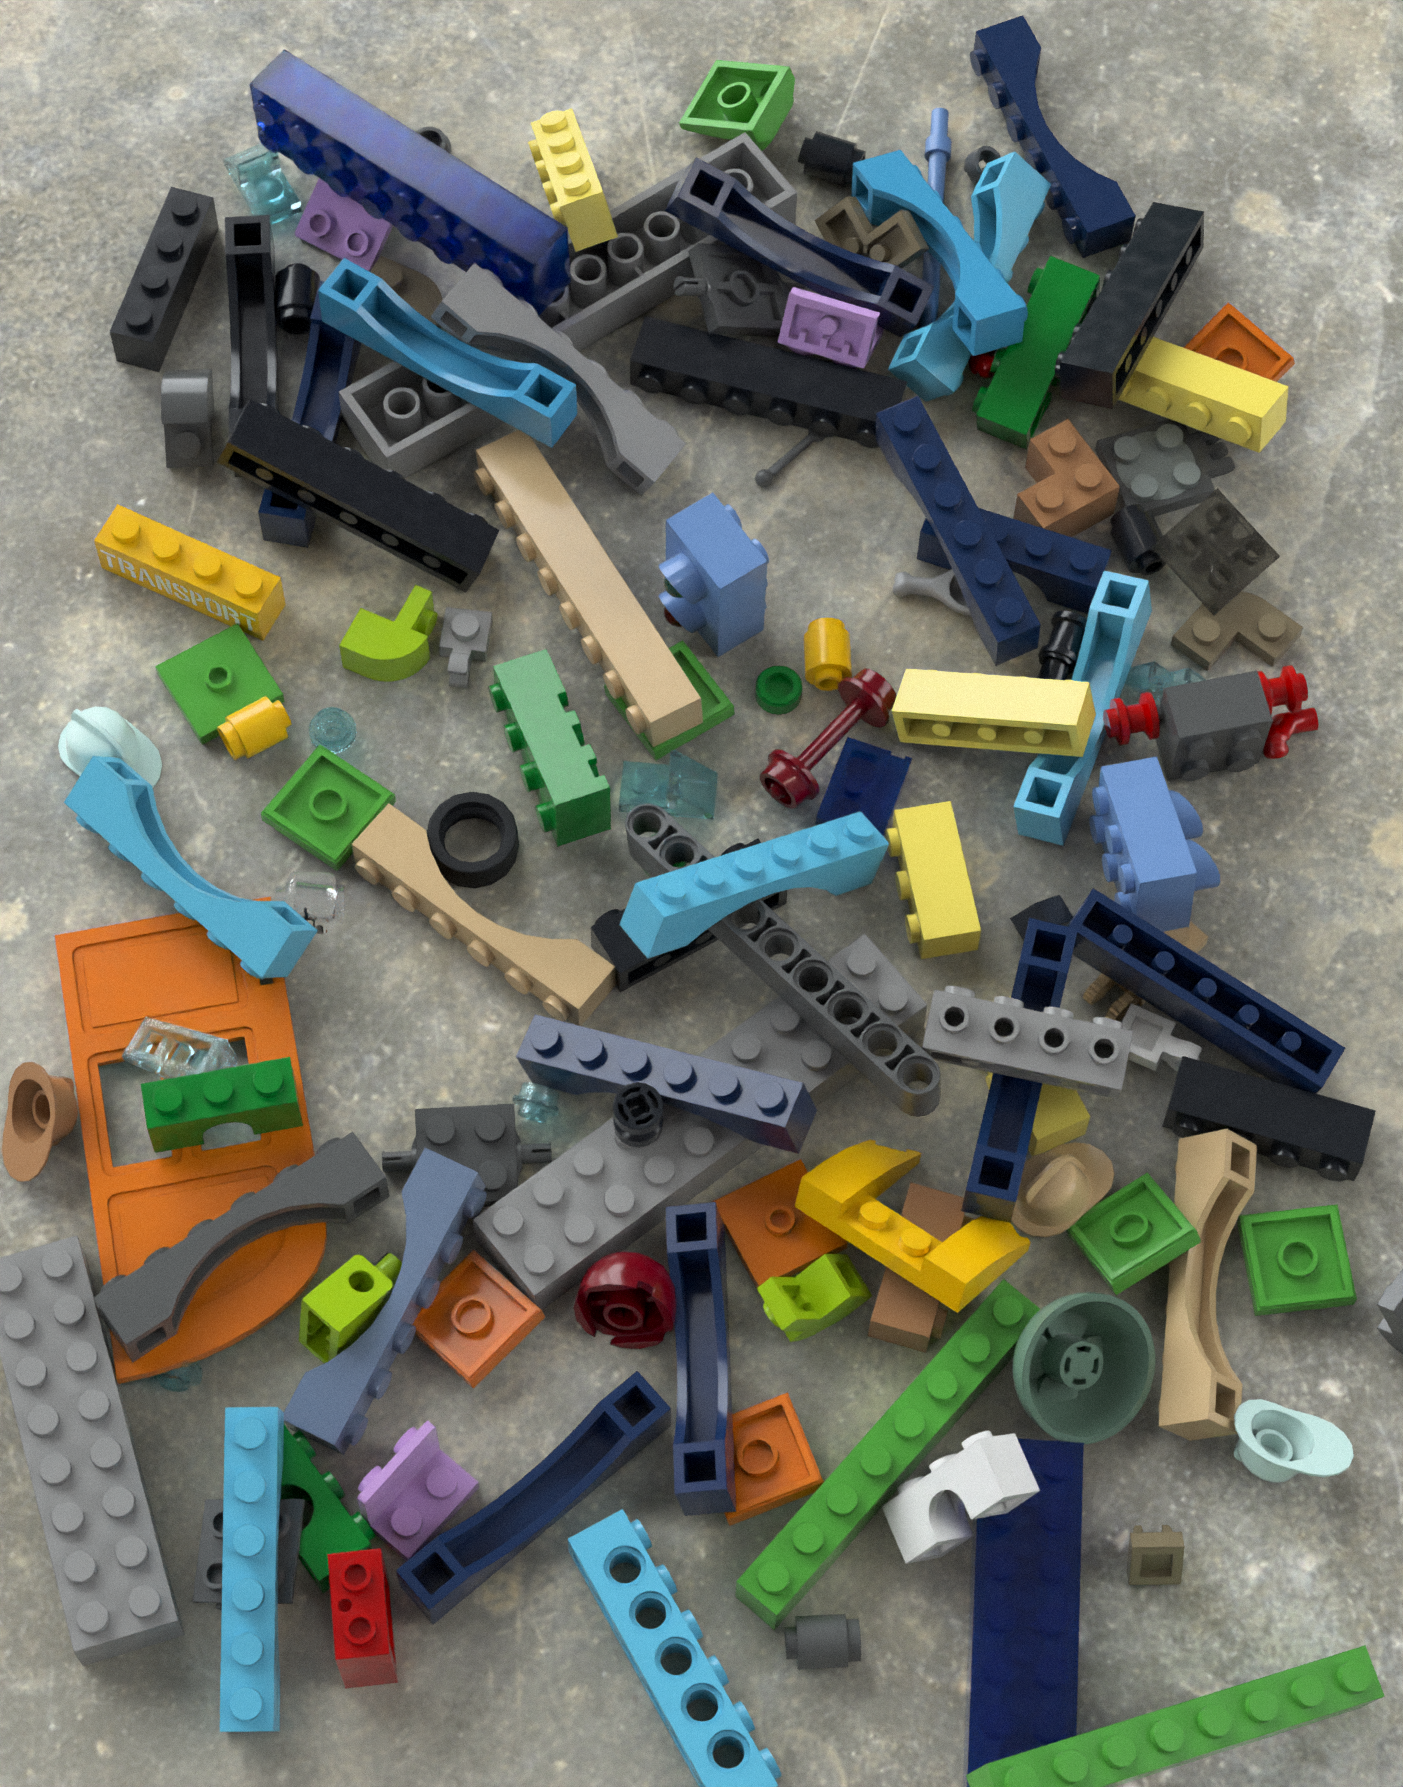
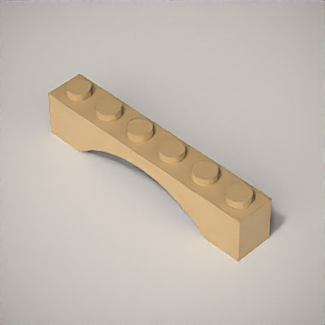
M388 803L352 843L354 867L366 881L373 885L380 882L392 891L393 898L403 908L410 912H414L417 909L428 917L430 925L440 935L447 939H451L454 936L465 944L468 953L477 962L486 967L492 964L505 973L506 981L514 989L522 994L531 992L542 1000L545 1010L555 1019L563 1022L568 1019L573 1024L582 1026L616 986L615 966L578 939H549L525 935L499 926L472 909L454 892L442 876L431 853L426 830Z
M1228 1129L1180 1138L1178 1141L1174 1204L1197 1230L1201 1243L1169 1262L1168 1298L1165 1307V1341L1162 1353L1161 1398L1158 1409L1159 1427L1189 1441L1238 1434L1235 1430L1234 1415L1239 1405H1241L1243 1384L1232 1370L1221 1345L1216 1320V1288L1219 1267L1227 1240L1241 1211L1254 1193L1257 1145Z

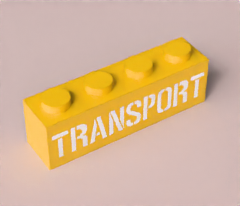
M117 504L94 540L103 569L224 624L233 626L238 623L244 633L264 641L286 605L281 577Z

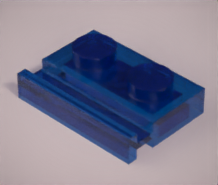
M847 737L816 815L815 825L861 811L884 837L910 771L912 758L905 756V759L892 755V751Z

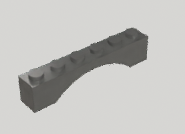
M353 1132L342 1139L338 1137L330 1139L319 1147L315 1156L299 1166L296 1164L290 1165L280 1171L275 1176L273 1183L257 1193L249 1192L239 1197L232 1204L230 1210L217 1219H207L198 1223L189 1231L187 1238L171 1248L163 1247L147 1257L144 1265L127 1276L119 1275L109 1280L101 1288L100 1293L93 1297L100 1316L131 1361L134 1362L177 1334L184 1312L198 1288L218 1265L240 1248L267 1234L296 1225L321 1222L348 1224L390 1197L386 1176Z

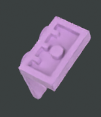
M329 154L295 230V236L342 260L345 258L370 272L381 254L400 210L404 209L416 213L423 197L347 159Z
M793 287L788 296L777 343L789 346L790 350L797 354H817L832 359L836 364L852 368H865L882 338L884 329L877 326L880 312Z
M426 1421L419 1430L412 1427L406 1431L394 1447L393 1451L396 1455L383 1469L380 1466L374 1467L363 1478L358 1487L361 1493L358 1495L357 1501L361 1515L367 1521L374 1534L406 1561L431 1542L479 1489V1482L440 1450L436 1427L429 1421Z

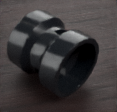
M631 1083L621 1088L614 1097L613 1126L615 1134L621 1142L628 1146L638 1148L649 1146L662 1133L664 1105L661 1095L654 1087L646 1083Z

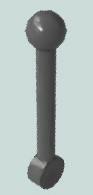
M809 426L808 435L769 469H762L757 472L755 477L756 483L761 487H768L773 481V476L811 443L821 442L826 437L816 434L811 429V426Z

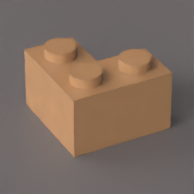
M1069 419L1030 439L1025 468L1036 484L1017 494L1013 519L1073 537L1114 514L1120 486Z

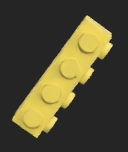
M573 109L551 111L543 115L540 120L531 122L536 139L528 141L558 231L565 228L568 229L575 252L617 238L618 235L602 187Z
M1153 337L1118 400L1260 453L1286 422L1289 386Z
M917 669L905 670L892 708L900 742L1076 757H1083L1096 715L1089 682Z

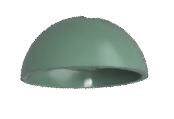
M1080 1292L1060 1297L1041 1308L1029 1320L1019 1336L1012 1365L1014 1386L1018 1399L1031 1420L1055 1439L1078 1445L1092 1444L1105 1440L1127 1426L1146 1401L1155 1373V1347L1147 1323L1140 1313L1124 1300L1096 1292Z

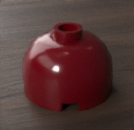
M616 1252L603 1256L587 1269L579 1286L573 1306L576 1321L593 1337L596 1336L597 1330L603 1334L615 1336L611 1340L610 1345L619 1348L642 1349L658 1345L664 1340L667 1331L671 1333L676 1315L675 1286L670 1279L669 1272L657 1261L637 1252Z

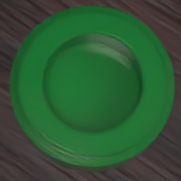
M772 666L765 669L756 680L755 697L757 703L763 710L771 714L782 715L793 711L799 705L802 698L801 678L794 670L786 666Z

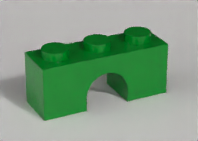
M290 1057L141 1084L147 1130L155 1153L204 1144V1132L224 1123L237 1122L251 1126L254 1135L303 1126L297 1086Z
M284 1424L283 1472L280 1499H303L314 1508L310 1523L301 1531L298 1559L324 1594L330 1590L327 1554L372 1549L369 1541L376 1536L359 1511L350 1516L340 1500L346 1494L332 1473L328 1470L321 1475L313 1465L311 1459L317 1455L303 1433L299 1430L292 1435Z

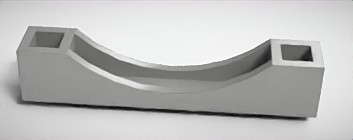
M476 263L470 267L431 315V318L453 337L474 348L491 349L514 355L528 363H537L576 384L577 402L592 423L602 447L606 467L639 495L642 496L656 482L686 445L678 437V432L671 424L661 419L658 420L644 408L643 402L636 394L629 390H623L609 378L607 371L602 365L584 357L574 348L572 341L567 335L549 327L538 317V313L533 306L524 300L515 298L503 287L501 280L493 272L481 269Z

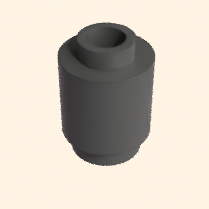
M845 1614L795 1616V1627H785L786 1659H796L798 1670L848 1667V1662L861 1661L859 1619H846Z

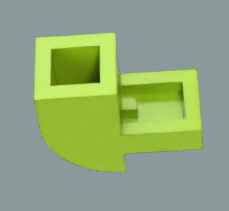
M415 585L394 622L360 608L339 644L343 668L369 679L382 682L403 680L419 672L430 660L428 637L434 629L438 616L437 612L434 611L432 591Z
M824 1254L795 1277H770L757 1287L765 1302L763 1304L765 1314L775 1326L785 1332L790 1342L811 1337L837 1323L872 1297L871 1292L847 1254Z

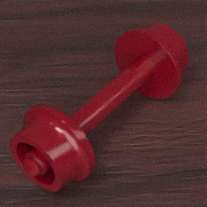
M864 668L853 678L845 677L838 683L839 694L847 706L797 758L779 749L773 750L768 755L769 764L761 772L759 779L762 786L773 799L790 809L796 808L805 799L813 800L819 795L820 788L810 771L860 719L879 728L889 722V712L893 708L897 695L892 686L880 674L871 669Z

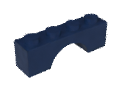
M979 508L1013 572L1024 576L1037 585L1044 593L1048 602L1088 614L1104 570L1107 571L1112 550ZM925 518L919 536L917 560L951 570L952 567L927 518Z

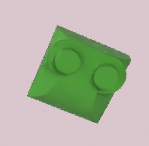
M716 60L679 122L681 129L732 140L746 132L758 148L763 151L774 139L794 103L795 77L790 66Z

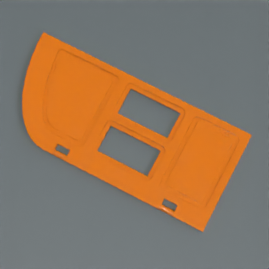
M264 897V898L253 899V900H255V901H271V897ZM181 913L55 935L103 1286L112 1278L119 1275L127 1276L143 1266L147 1257L156 1250L163 1247L171 1248L187 1238L189 1231L198 1223L207 1219H217L229 1211L232 1204L242 1195L249 1192L257 1193L273 1183L275 1176L286 1167L295 1164L299 1166L315 1156L285 978H272L273 983L261 985L260 979L250 975L241 967L240 962L242 960L231 950L221 948L213 943L207 936L208 930L197 920L185 917ZM244 1039L249 1064L290 1057L297 1086L303 1126L260 1134L261 1140L203 1151L202 1145L171 1150V1157L113 1167L99 1066L157 1056L161 1080L190 1075L187 1050ZM321 1222L292 1226L267 1234L240 1248L218 1265L198 1288L184 1312L177 1334L134 1362L131 1361L110 1330L118 1384L155 1376L207 1358L250 1336L275 1319L299 1297L317 1273L325 1254L327 1223Z

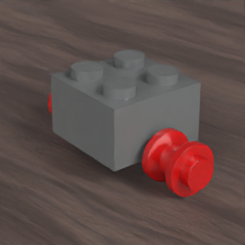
M1292 665L1282 667L1280 677L1268 679L1263 671L1256 670L1164 688L1160 706L1156 705L1150 692L1141 693L1138 704L1128 706L1124 704L1121 698H1114L1110 701V709L1103 711V721L1107 736L1109 738L1115 737L1120 746L1128 744L1133 733L1144 732L1149 740L1155 739L1167 781L1179 778L1185 781H1194L1205 777L1211 772L1227 769L1230 772H1241L1251 768L1254 764H1258L1273 721L1271 717L1273 707L1285 705L1290 713L1299 712L1302 708V701H1307L1308 687L1303 673H1296Z

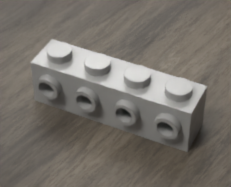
M946 986L945 991L934 989L922 1049L934 1060L1118 1099L1122 1090L1133 1031L1122 1029L1123 1023L1103 1017L1093 1018V1023L1073 1019L1074 1014L1071 1011L1057 1007H1044L1043 1012L1025 1009L1024 1002L1004 996L995 997L994 1002L974 998V991L958 986Z

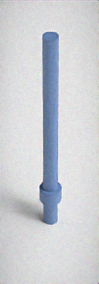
M935 108L931 112L930 136L925 141V159L929 162L927 183L932 190H936L940 194L944 203L946 162L951 159L952 141L948 137V110L945 108ZM928 251L923 254L922 280L933 285L934 289L920 317L919 329L938 319L941 264Z

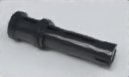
M1057 611L1053 614L1051 619L1053 629L1048 643L1042 646L1038 653L1039 663L1042 666L1037 678L1066 680L1068 675L1073 674L1087 622L1085 617L1070 611Z

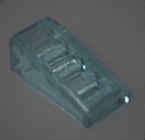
M145 1017L122 1055L125 1062L165 1079L235 1067L238 1061L236 1054L226 1039ZM157 1036L162 1037L163 1039L154 1054H149ZM175 1044L179 1045L171 1059H167ZM196 1052V1055L193 1058L190 1065H187L193 1053Z

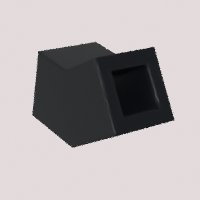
M1058 895L1036 902L1010 919L1024 941L1029 918L1068 926L1073 916L1062 897Z

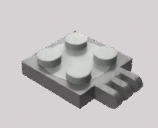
M1171 419L1097 440L1095 448L1099 460L1120 486L1117 500L1121 509L1129 505L1141 504L1145 511H1150L1154 517L1212 500L1215 494V487L1211 478L1228 474L1235 469L1232 458L1225 457L1228 454L1225 443L1218 442L1221 438L1202 431L1190 434L1186 425Z

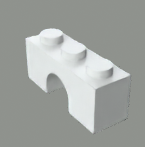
M991 1431L977 1433L962 1442L964 1450L958 1454H950L929 1465L931 1473L911 1479L897 1488L899 1495L883 1505L882 1509L905 1564L943 1557L974 1536L965 1515V1507L971 1520L1005 1514L1040 1491L1015 1433L992 1436Z

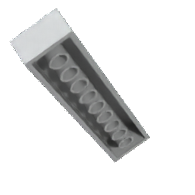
M863 934L828 960L835 969L909 1037L924 1027L927 1003L866 934ZM811 985L804 990L813 993L819 992L824 988L818 985ZM780 996L697 1055L802 1082L815 1107L861 1074L857 1068ZM843 1017L838 1020L841 1024L846 1025L854 1024L858 1021L854 1017ZM878 1049L872 1054L884 1057L891 1050ZM663 1104V1129L659 1138L649 1146L631 1147L621 1142L615 1134L612 1117L473 1219L475 1239L505 1277L543 1310L581 1282L587 1269L600 1258L623 1251L666 1219V1207L685 1205L764 1145L753 1142L706 1118Z

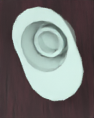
M95 706L84 709L82 712L78 709L72 712L71 721L62 731L58 743L60 757L69 769L80 777L93 756L121 758L154 788L160 779L162 761L159 750L148 737L124 719L118 712L107 707Z
M1263 1399L1244 1402L1239 1405L1234 1415L1235 1430L1239 1435L1234 1448V1457L1241 1461L1252 1474L1262 1480L1272 1483L1285 1482L1299 1473L1318 1477L1335 1476L1348 1469L1354 1457L1352 1444L1345 1433L1331 1422L1317 1416L1288 1409Z

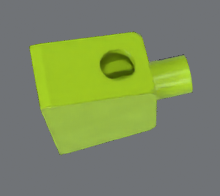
M386 1253L374 1265L364 1256L354 1255L302 1299L299 1342L323 1363L330 1361L350 1347L373 1324L389 1300L400 1274L402 1262L391 1253Z

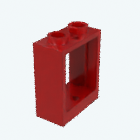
M381 1548L327 1554L335 1660L345 1689L398 1683L390 1581Z

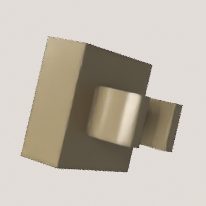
M1135 1525L1133 1533H1130L1127 1559L1129 1585L1181 1584L1185 1548L1182 1532H1173L1169 1525H1162L1161 1532H1143L1141 1525Z

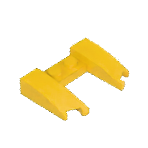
M869 1139L838 1152L801 1178L795 1203L797 1209L957 1313L1029 1250L1031 1244L1027 1237L1019 1236L1011 1223L983 1216L974 1219L941 1242L876 1200V1198L919 1164L922 1153L915 1150L906 1149V1152L875 1144V1140Z

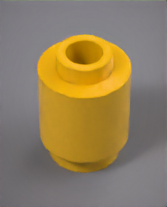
M819 618L810 622L808 631L803 637L805 679L820 690L838 689V683L843 678L852 677L850 634L845 629V624L836 618Z
M264 696L226 716V722L218 726L217 730L223 744L234 760L243 756L249 759L287 739L286 728L291 726L292 723L279 700L272 703L268 697Z

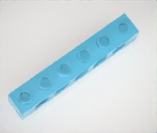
M622 1509L568 1538V1550L697 1785L699 1787H778L776 1779L782 1775L775 1759L767 1748L759 1751L749 1734L755 1730V1726L748 1711L741 1701L732 1704L723 1688V1686L729 1683L727 1675L715 1655L706 1658L697 1640L703 1638V1634L691 1611L687 1609L681 1613L672 1595L678 1591L669 1571L664 1564L655 1567L646 1550L651 1548L652 1544L641 1522L636 1519L630 1523ZM620 1563H630L638 1568L640 1574L630 1583H620L611 1576V1571ZM645 1608H656L664 1614L665 1620L659 1627L647 1629L636 1621V1616ZM680 1653L689 1659L691 1666L683 1674L672 1675L663 1669L661 1662L669 1654ZM697 1699H706L715 1705L717 1713L708 1721H697L687 1712L689 1704ZM724 1745L734 1746L742 1753L743 1760L734 1768H723L714 1761L713 1754L716 1749Z

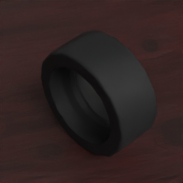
M466 792L453 795L439 804L429 819L427 837L431 853L442 876L456 886L475 889L492 885L506 876L516 862L519 840L514 815L504 802L490 794ZM471 818L487 820L496 825L500 831V848L486 860L476 862L460 861L451 856L446 850L444 841L448 829L461 820Z

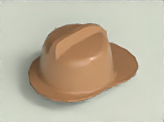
M24 1062L18 1066L11 1077L9 1085L8 1109L2 1138V1155L9 1175L19 1182L31 1181L41 1173L48 1161L52 1146L57 1145L70 1134L77 1122L78 1108L73 1080L64 1076L48 1075L45 1069L35 1062Z

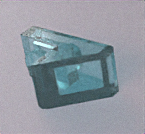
M262 142L223 159L224 166L254 216L270 215L271 225L302 212L300 200L281 170L276 147Z
M671 750L669 765L624 761L619 812L629 813L632 808L640 804L649 803L659 806L670 816L714 820L718 773L677 750Z

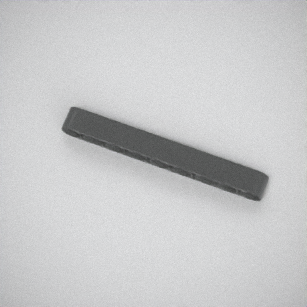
M649 803L640 804L632 808L626 816L625 827L629 854L652 877L684 868L672 866L678 862L689 863L687 866L715 858L665 810L657 805ZM646 832L657 833L651 837L640 836ZM761 899L732 912L708 928L712 934L901 1111L910 1116L920 1117L932 1113L937 1108L941 1097V1074L935 1060ZM743 923L756 925L751 929H740L737 927ZM776 954H786L790 956L789 958L781 961L771 959V957ZM811 985H818L824 988L819 992L813 993L804 990ZM843 1017L858 1019L854 1024L848 1025L838 1022ZM878 1049H889L894 1052L886 1057L872 1054ZM914 1081H922L929 1086L924 1089L915 1090L907 1085Z

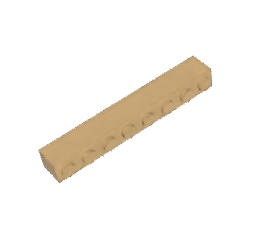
M517 430L477 449L476 456L479 469L474 471V477L481 492L485 496L489 494L493 496L497 502L495 510L501 523L506 529L513 527L518 535L516 542L522 556L527 562L534 560L539 568L537 574L543 589L549 596L555 594L561 602L559 605L560 613L570 630L577 628L582 635L581 644L589 661L593 665L598 662L605 671L603 679L610 694L614 699L621 697L628 707L625 709L626 716L635 733L641 734L644 732L651 745L655 747L703 723L701 697L531 436Z

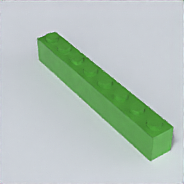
M1003 1279L736 1581L735 1597L775 1630L879 1512L882 1506L893 1496L897 1488L907 1480L1011 1361L1021 1332L1040 1308Z
M1366 1645L990 1762L967 1774L966 1777L970 1787H1115L1359 1709L1385 1696Z

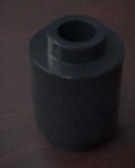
M816 131L813 139L805 137L799 153L798 163L804 164V174L844 186L846 183L852 184L853 163L865 160L866 151L858 149L857 143Z
M290 264L278 271L275 276L276 319L279 321V327L283 331L292 334L310 332V317L320 284L319 274L305 264Z
M1133 504L1122 508L1110 519L1112 526L1110 534L1128 570L1131 573H1141L1142 575H1151L1161 570L1166 565V559L1169 557L1171 549L1153 514L1150 511H1145L1143 505Z

